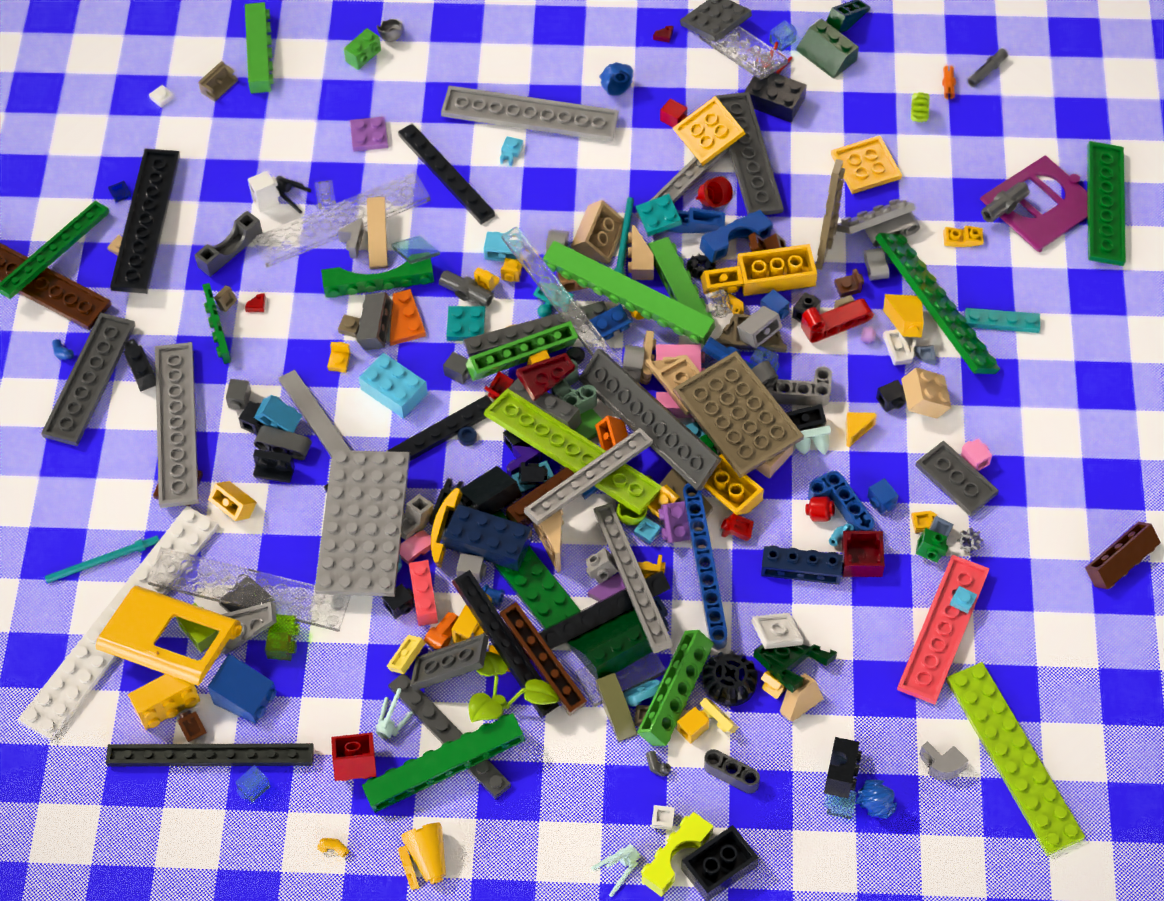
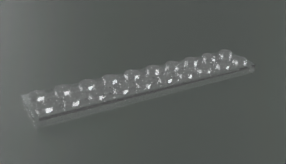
M414 171L259 234L252 239V242L266 268L338 239V231L357 219H363L364 228L367 227V198L385 197L387 219L431 201L430 195Z
M160 547L148 579V585L240 608L273 602L276 606V617L337 632L340 631L351 595L316 594L315 585L163 547Z

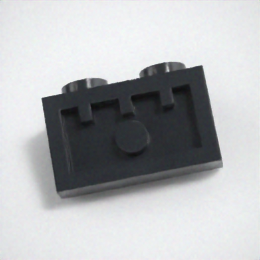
M254 450L253 458L256 466L253 476L255 478L285 483L291 482L295 469L292 455Z

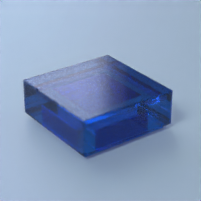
M125 181L108 187L115 203L132 197Z

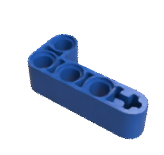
M830 471L810 482L809 500L812 497L827 496L834 501L835 506L846 522L854 526V531H873V518L840 472Z

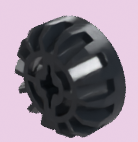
M722 651L718 653L717 657H711L708 664L704 666L702 684L707 696L715 703L730 707L738 706L747 702L755 693L758 673L754 668L753 661H748L746 655H736L735 651L724 654ZM727 661L736 662L740 664V666L736 667L734 665H729ZM718 667H719V673H720V675H721V677H719V678H717V675H716V671H717V668H718ZM744 669L745 676L740 681L739 670Z

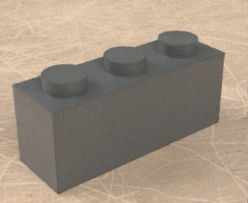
M386 292L365 295L362 315L359 319V330L356 334V340L364 350L385 348L393 301Z

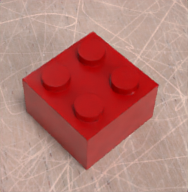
M373 732L331 737L335 781L377 777Z

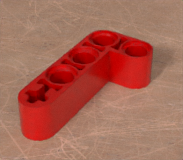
M862 298L822 314L819 313L817 308L812 307L802 314L801 328L809 342L814 343L866 323L872 319L874 314L865 299Z

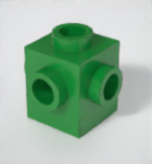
M925 528L917 540L915 554L938 562L941 556H945L948 551V545H946L947 536Z

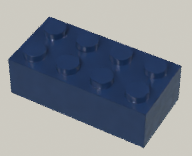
M458 504L443 536L445 548L463 554L484 557V561L515 571H519L533 539L532 527Z

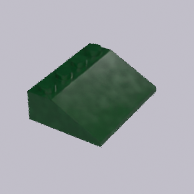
M634 608L566 642L568 647L595 679L617 673L653 652Z

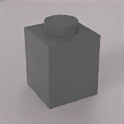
M452 352L443 364L444 375L464 384L467 379L471 378L466 367L468 359Z
M230 379L225 397L228 408L234 410L245 409L251 395L250 383L246 380Z

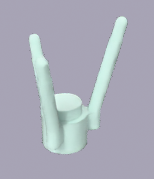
M401 688L397 689L386 718L384 716L388 697L384 698L379 721L375 728V733L384 739H390L391 736L396 737L398 731L413 715V712L410 711L396 728L394 726L395 722L390 719L401 693Z
M629 844L591 867L592 870H595L607 864L606 866L609 868L619 861L623 866L629 865L610 892V897H613L632 869L638 865L636 860L640 858V855L636 848Z

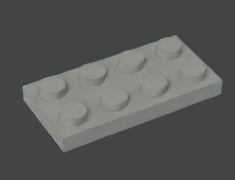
M893 199L889 201L888 205H877L873 207L872 211H861L857 213L856 217L841 219V222L837 223V231L853 234L916 210L915 205L912 202H907V200Z

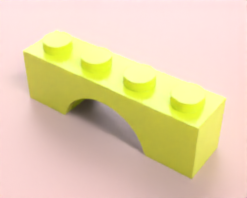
M695 812L689 817L685 816L680 823L679 830L677 832L673 831L670 834L664 848L660 847L654 855L655 859L651 864L647 863L642 869V883L663 897L675 882V873L670 864L673 856L682 849H698L703 846L713 835L714 826Z

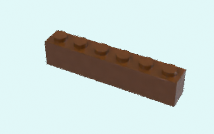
M515 602L501 611L499 614L544 681L554 690L558 696V701L568 715L571 716L584 707L587 700L518 603Z

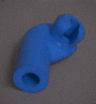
M55 339L52 341L56 358L63 360L73 358V350L62 347L61 340Z

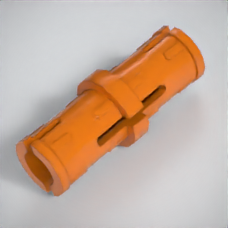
M948 65L943 67L944 78L942 80L944 98L948 99V94L950 93V99H953L955 97L954 86L956 85L954 67L950 65V71H948Z

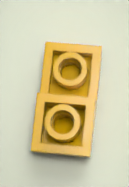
M965 225L963 229L945 227L943 230L944 246L971 247L983 245L984 243L983 228Z

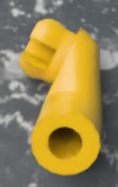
M728 294L725 301L732 305L733 315L744 314L743 301L732 294Z
M324 837L319 840L320 843L317 845V849L320 852L324 853L328 849H334L342 858L350 851L337 838Z

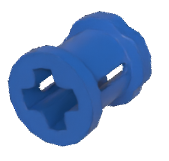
M485 584L482 588L483 591L492 598V603L495 606L500 607L505 591L490 588L489 585Z

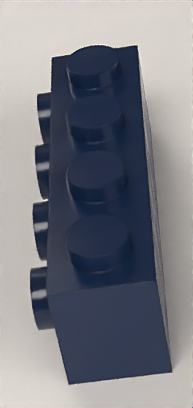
M775 545L764 546L761 576L840 585L843 555L836 552L824 553L816 550L806 551L797 548H779Z

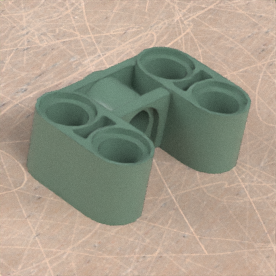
M571 360L575 365L574 371L548 391L550 394L577 407L580 414L597 406V391L592 385H584L576 390L570 387L579 379L578 364L576 361Z

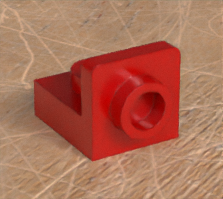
M733 513L723 520L721 536L727 537L731 534L748 541L751 538L754 521Z

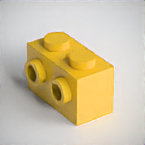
M740 266L706 270L700 277L703 294H709L710 296H716L720 292L726 291L729 294L735 293L743 285Z
M231 481L215 483L208 498L210 502L235 521L250 518L257 504L254 499Z

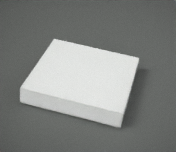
M790 613L752 616L751 622L765 649L803 644L804 640Z

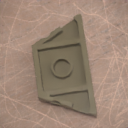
M734 314L730 319V323L723 329V333L716 339L725 347H734L736 349L784 353L787 351V345L783 343L779 331L756 349L741 341L737 326L751 316L748 314Z

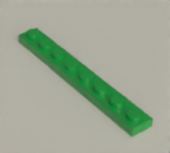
M96 200L3 279L0 282V294L11 300L109 214V208Z

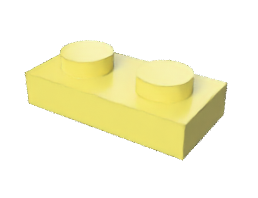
M408 635L388 663V669L392 672L405 674L426 642L420 637Z
M704 698L699 703L704 708L702 711L709 718L712 719L714 717L718 721L716 725L723 732L735 733L739 728L711 699Z

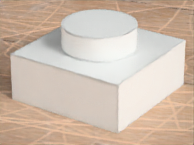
M163 85L149 94L150 99L160 108L174 99L173 94Z
M654 805L651 828L672 830L675 807Z

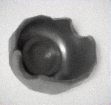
M398 19L382 20L381 26H376L380 37L385 41L393 42L399 39L404 32V26Z

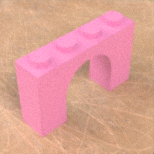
M656 344V361L663 360V357L687 355L700 372L705 370V368H701V363H705V352H701V344ZM656 392V399L676 418H693L690 413L687 416L684 414L668 392Z

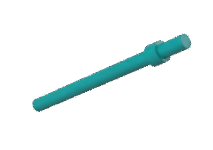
M632 197L627 198L617 265L614 268L615 271L623 275L625 273L623 268L634 198Z
M158 535L146 540L134 541L135 544L46 575V582L50 583L135 551H144L146 547L158 543Z

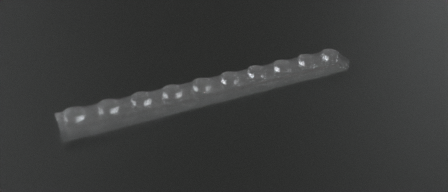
M516 226L502 234L501 239L565 322H572L578 339L593 357L597 349H602L617 364L623 367V363L519 228Z

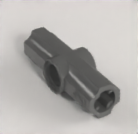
M1018 182L1006 192L1004 190L999 192L994 200L981 210L983 219L986 222H993L1004 213H1011L1017 204L1029 195L1028 185L1024 182Z
M446 270L443 271L439 279V285L455 292V295L463 301L469 299L486 308L491 304L494 297L493 292L479 286L474 279L468 276L462 278Z

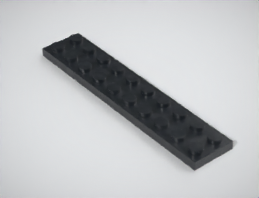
M144 149L110 285L111 291L148 294L180 160V151Z

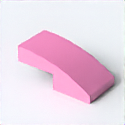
M422 530L401 543V559L409 565L420 554L424 556L431 550V536Z

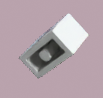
M265 171L248 178L252 200L260 213L279 205L278 197H280V194L276 188L278 184L274 176L271 177L269 172Z

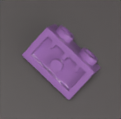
M685 501L662 504L661 509H658L660 521L663 520L664 528H661L662 539L666 540V543L690 540Z

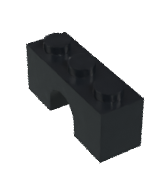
M835 737L824 794L849 799L850 790L855 791L857 779L853 778V776H858L859 765L856 763H860L862 751L858 750L860 742Z

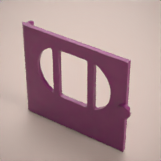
M1046 155L980 198L987 206L1002 190L1006 192L1018 182L1022 183L1030 179L1057 202L1058 205L1041 214L1029 202L1023 199L1019 203L1035 218L1024 217L1014 211L1000 216L1008 226L1037 252H1042L1045 246L1087 219V191L1078 184L1080 176L1078 174H1071L1069 176ZM1037 176H1047L1056 180L1064 189L1065 199L1057 195Z

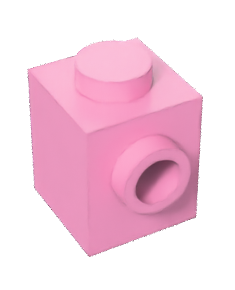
M979 439L973 442L968 441L962 447L961 456L977 471L990 465L992 454L989 452L987 445Z

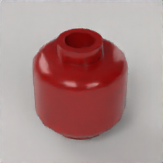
M827 496L812 497L809 504L805 506V512L813 522H827L835 515V504Z

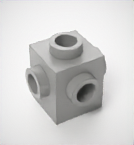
M606 548L586 559L587 574L591 579L595 578L599 583L604 582L619 572L611 553Z

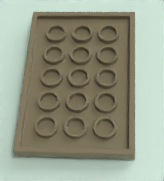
M737 351L673 389L675 395L740 478L804 438L801 431Z

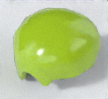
M619 502L616 514L622 523L634 526L638 525L645 518L647 508L639 515Z

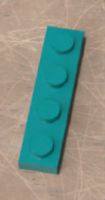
M965 308V323L970 328L1039 333L1040 313Z

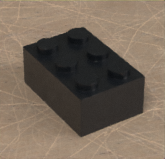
M759 67L745 92H749L754 109L792 123L806 98L807 84Z
M732 825L682 859L681 870L704 900L709 901L758 867L759 857Z

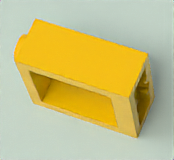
M486 594L492 603V598L488 594ZM465 605L451 629L453 644L485 633L468 606Z

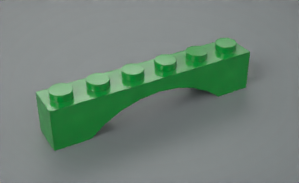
M430 254L413 256L399 267L378 274H359L340 267L321 270L325 298H335L343 295H354L356 293L374 292L384 289L390 290L392 288L434 282Z

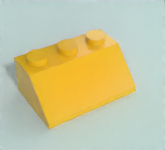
M720 454L719 457L722 460L704 485V488L736 515L750 513L763 501L764 489L747 475L740 478L724 456Z

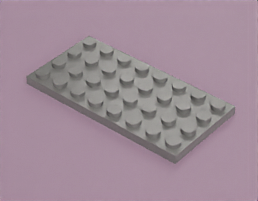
M332 451L315 584L316 594L395 597L410 463L409 452Z

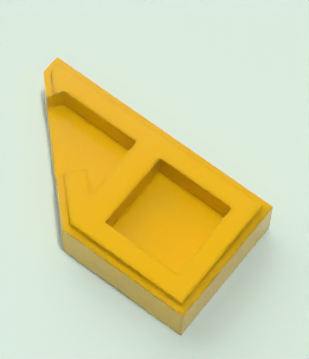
M932 511L912 513L911 519L914 532L920 533L925 528L929 529L937 514Z
M406 846L400 847L398 852L410 888L412 890L418 889L419 885Z

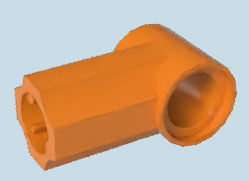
M448 612L436 628L432 627L427 632L424 638L426 644L436 650L448 646L452 637L451 629L457 621L458 615Z

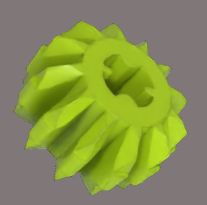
M913 93L911 104L912 121L927 122L929 119L930 96L928 93Z

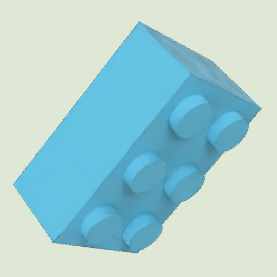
M382 353L359 377L360 388L363 392L403 419L428 394L425 380L385 353Z

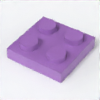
M385 116L350 120L353 152L388 148Z

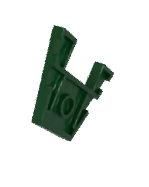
M762 644L754 650L753 657L793 693L803 685L804 678L791 671L808 657L827 666L836 659L838 652L831 649L830 652L820 650L821 646L815 644L811 647L802 644L765 649Z

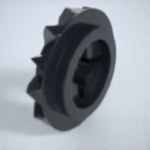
M700 253L697 256L692 255L691 259L687 261V270L692 277L701 279L700 277L704 271L716 269V263H711L706 255H700ZM698 263L701 265L705 264L704 268L702 266L698 267Z

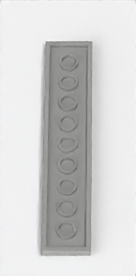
M449 85L441 110V117L613 142L619 110Z
M193 343L155 346L160 508L199 504Z

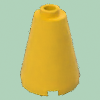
M440 822L426 824L422 826L423 828L417 830L414 828L401 835L404 845L426 882H431V885L442 882V877L446 876L443 828Z

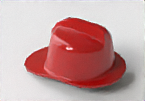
M722 176L709 179L699 187L696 200H700L702 205L706 207L717 208L723 206L732 199V186Z

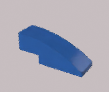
M690 207L689 211L677 210L682 225L668 229L667 232L705 233L715 231L719 227L725 226V212Z

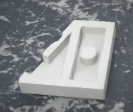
M897 329L884 331L883 338L893 365L912 363L916 337H903Z

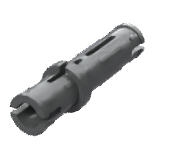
M1000 48L996 54L990 56L987 62L967 79L969 81L968 84L973 88L976 87L992 70L1000 66V63L1008 57V52L1004 48Z

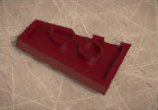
M563 353L516 370V375L532 400L535 401L571 374L575 369V365L567 353Z

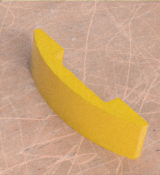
M455 488L446 497L433 523L431 551L437 567L442 566L446 552L445 546L440 544L449 511L455 512L461 501L462 492L458 488Z

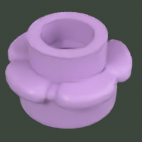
M872 326L869 328L864 327L861 341L866 342V344L874 342L876 331L873 330Z

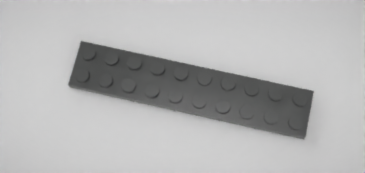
M597 349L578 380L584 385L594 386L597 391V397L634 432L641 428L653 440L650 447L696 490L701 491L722 459L602 349Z

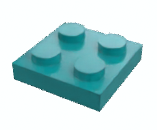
M669 194L635 206L648 237L682 225L681 218Z
M448 306L447 341H463V339L484 334L485 306Z

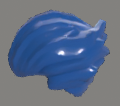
M618 62L609 64L599 75L601 79L600 84L607 94L620 96L631 87L634 71L628 64Z
M866 780L864 786L858 790L859 797L855 804H860L861 808L868 809L867 815H871V817L889 818L897 807V803H894L895 793L893 789L882 785L883 780Z

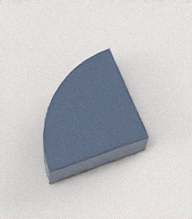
M934 345L915 347V354L921 361L928 364H936Z

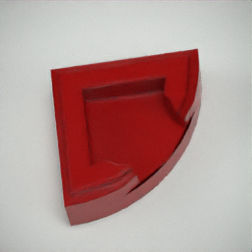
M265 293L257 294L256 297L248 301L245 311L264 312Z

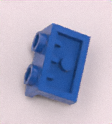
M621 304L588 321L598 341L601 339L606 341L614 337L613 333L618 330L620 333L630 328L629 325L633 322L632 318H628Z

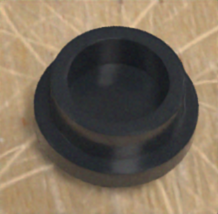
M572 347L567 351L569 358L576 361L577 364L582 363L585 358V352L580 347Z

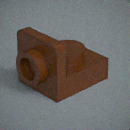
M857 268L852 270V275L834 280V285L840 298L861 293L862 285L864 284L863 276L858 273Z
M188 710L179 715L180 719L177 720V723L187 742L207 733L196 711L191 713Z

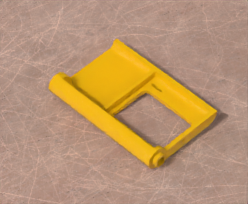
M134 586L97 638L96 649L199 686L217 657L221 654L228 640H234L240 636L242 626L239 620L140 586ZM177 616L219 631L201 660H194L155 646L156 641L173 617Z

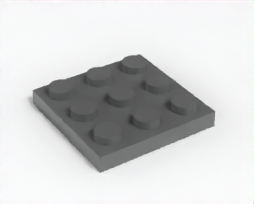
M707 0L680 19V24L701 36L717 42L750 18L752 12L750 9L731 0Z

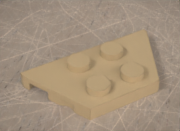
M687 355L663 357V360L657 361L646 359L645 365L687 416L689 411L675 395L673 389L700 373L698 368Z

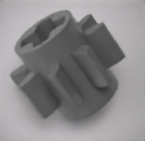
M971 527L967 532L965 530L960 532L962 537L957 539L961 544L960 549H967L968 553H971L973 548L975 550L980 549L978 544L984 541V539H980V531L974 532Z

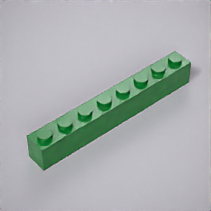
M504 714L491 724L485 723L474 732H466L455 741H447L436 750L426 751L417 759L407 760L404 765L387 770L384 775L368 779L362 787L370 806L376 813L526 740L514 714Z

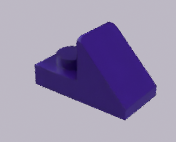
M513 446V455L516 459L506 466L507 474L512 476L518 473L521 462H525V466H528L529 463H540L542 461V452L532 447Z

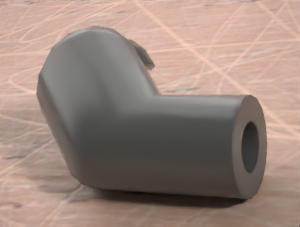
M655 751L646 753L649 770L661 777L668 776L669 772H671V766L668 763H659Z

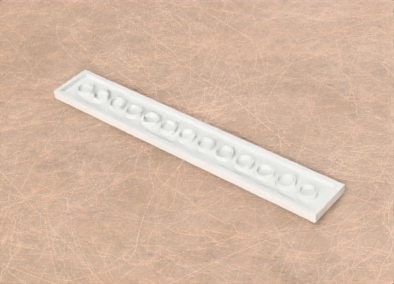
M189 506L184 508L17 719L20 724L47 740L53 741L117 659V656L97 650L96 641L134 586H140L166 595L219 528L218 522Z

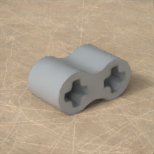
M883 248L864 250V262L867 267L869 280L888 279L889 267Z

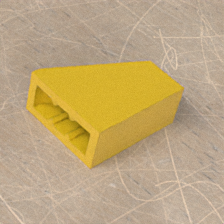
M885 294L883 312L903 337L922 338L924 324L923 304L918 296Z

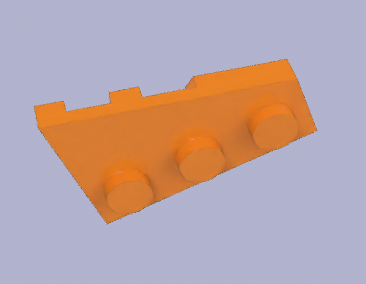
M411 289L393 293L390 346L425 337V329Z

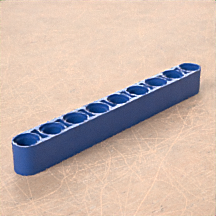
M687 483L683 488V501H685L708 638L714 643L712 648L720 650L727 645V627L702 493L700 490H696L690 483ZM689 493H695L696 495H695V496H689L688 494H689ZM698 510L699 513L693 514L691 511ZM697 527H700V528H702L703 530H702V531H695L694 529L697 528ZM704 545L706 548L699 549L698 546ZM708 563L709 566L703 567L701 564ZM705 581L713 582L711 585L704 584ZM708 599H715L716 602H715V603H709V602H707V600H708ZM712 617H718L720 620L714 622L710 619ZM716 635H720L723 637V639L716 640L713 637Z

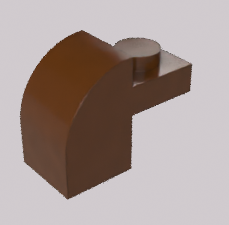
M755 232L748 235L750 240L749 247L752 252L787 247L785 240L776 233L764 240Z

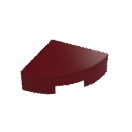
M665 26V28L655 31L653 40L670 43L674 26Z

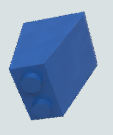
M230 654L227 655L207 687L214 705L255 724L259 718L261 719L264 716L266 706L276 696V688L273 681Z

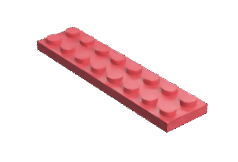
M955 555L951 556L898 684V691L936 705L990 568ZM959 586L977 594V598L968 614L950 605V601Z

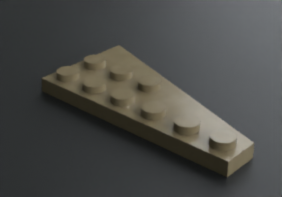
M839 159L835 160L828 190L829 194L825 207L826 215H824L817 253L818 258L815 264L816 269L819 270L823 268L828 249H832L833 236L836 235L838 228V213L841 206L840 201L845 168H842L843 160Z

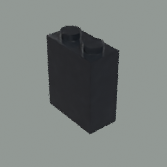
M495 466L460 489L463 506L491 515L522 496L517 481L498 466Z

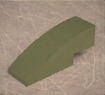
M613 673L596 679L595 686L617 741L621 742L637 736L629 707L616 674Z

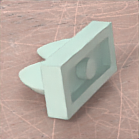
M830 425L801 431L804 438L795 444L801 453L807 454L810 449L811 439H813L816 448L823 455L826 454L830 442Z

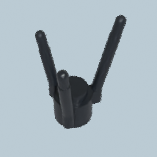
M280 175L277 176L278 186L276 188L280 196L301 214L302 211L284 193L289 192L292 186L311 192V189L305 187L302 183L289 180Z

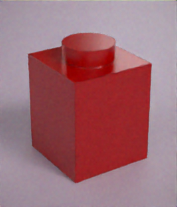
M670 98L660 109V121L673 128L688 117V108Z

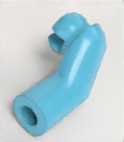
M845 524V526L836 528L829 539V544L837 546L839 541L842 540L843 531H854V526L852 524Z

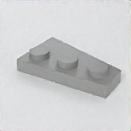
M267 602L221 614L239 620L242 626L240 636L234 640L229 639L221 653L228 654L275 624V603Z

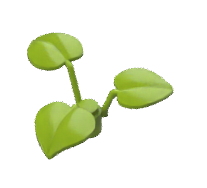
M486 652L483 668L476 671L487 677L494 675L492 698L486 693L472 695L468 711L472 723L480 720H493L502 716L504 710L509 709L510 705L522 693H524L526 701L539 705L557 703L558 696L547 682L532 679L527 681L525 688H522L507 703L504 696L497 695L498 674H505L507 672V665L498 654Z

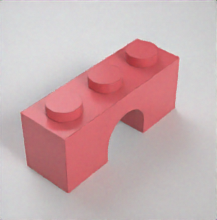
M429 561L409 563L418 626L438 623Z

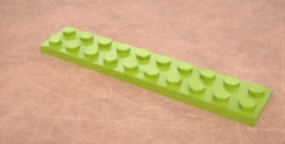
M508 388L484 411V416L565 468H569L574 473L606 452L603 448ZM626 463L594 485L639 515L658 496L662 488L661 485Z
M983 662L946 677L947 684L1046 856L1084 840L1085 835Z

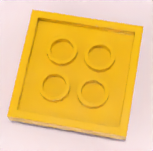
M716 96L673 127L676 134L702 166L746 134Z
M881 136L831 150L834 162L836 159L843 160L842 168H845L844 180L852 194L902 178V174Z

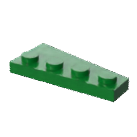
M210 283L203 284L207 303H204L206 314L210 313L211 315L208 318L210 329H215V332H212L214 343H219V346L216 347L218 357L223 358L224 364L230 363L231 358Z

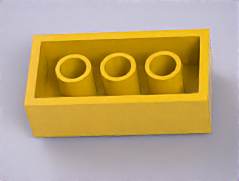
M810 244L740 253L737 255V266L741 268L743 285L741 286L743 296L769 293L773 289L778 292L816 286L817 270Z

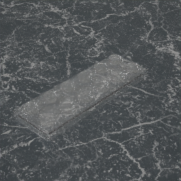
M740 26L734 28L717 42L699 35L702 41L760 80L788 64L786 56Z

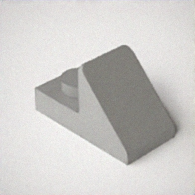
M357 219L338 231L339 241L346 243V250L349 251L350 258L357 259L364 233L363 219Z

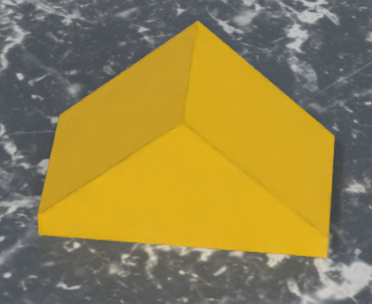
M847 412L845 422L846 446L851 447L875 426L877 417L875 413Z

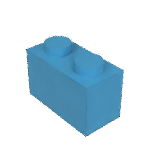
M273 395L263 399L254 416L255 419L266 426L294 433L302 417L294 407L288 406L279 397Z

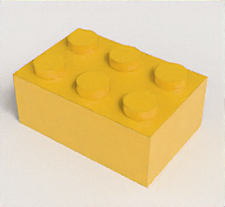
M167 674L128 694L145 730L157 727L160 722L177 716L179 712L186 708L194 707L200 701L194 684Z

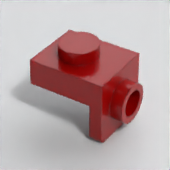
M498 371L489 387L485 386L484 389L489 392V397L496 400L515 380Z

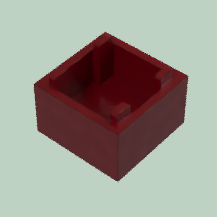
M843 531L841 540L843 577H883L885 567L883 531Z

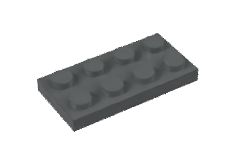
M944 440L916 462L915 466L969 516H972L998 495L999 490Z
M484 633L416 657L410 687L416 691L483 668L489 638Z

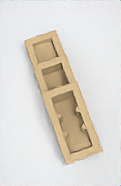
M385 197L367 198L369 268H388Z

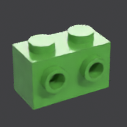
M366 28L343 48L346 63L357 70L363 67L381 51L380 36Z

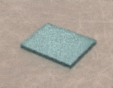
M420 235L391 244V247L410 264L440 255V251Z

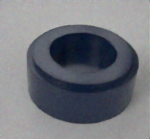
M472 427L461 428L458 432L459 443L463 446L475 444L477 441L476 430Z

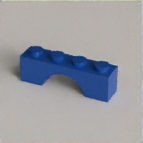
M758 210L754 213H749L741 219H736L726 226H721L715 231L705 233L701 238L699 248L713 263L727 256L731 240L736 238L749 239L748 235L754 232L762 239L770 236L773 224L761 210Z

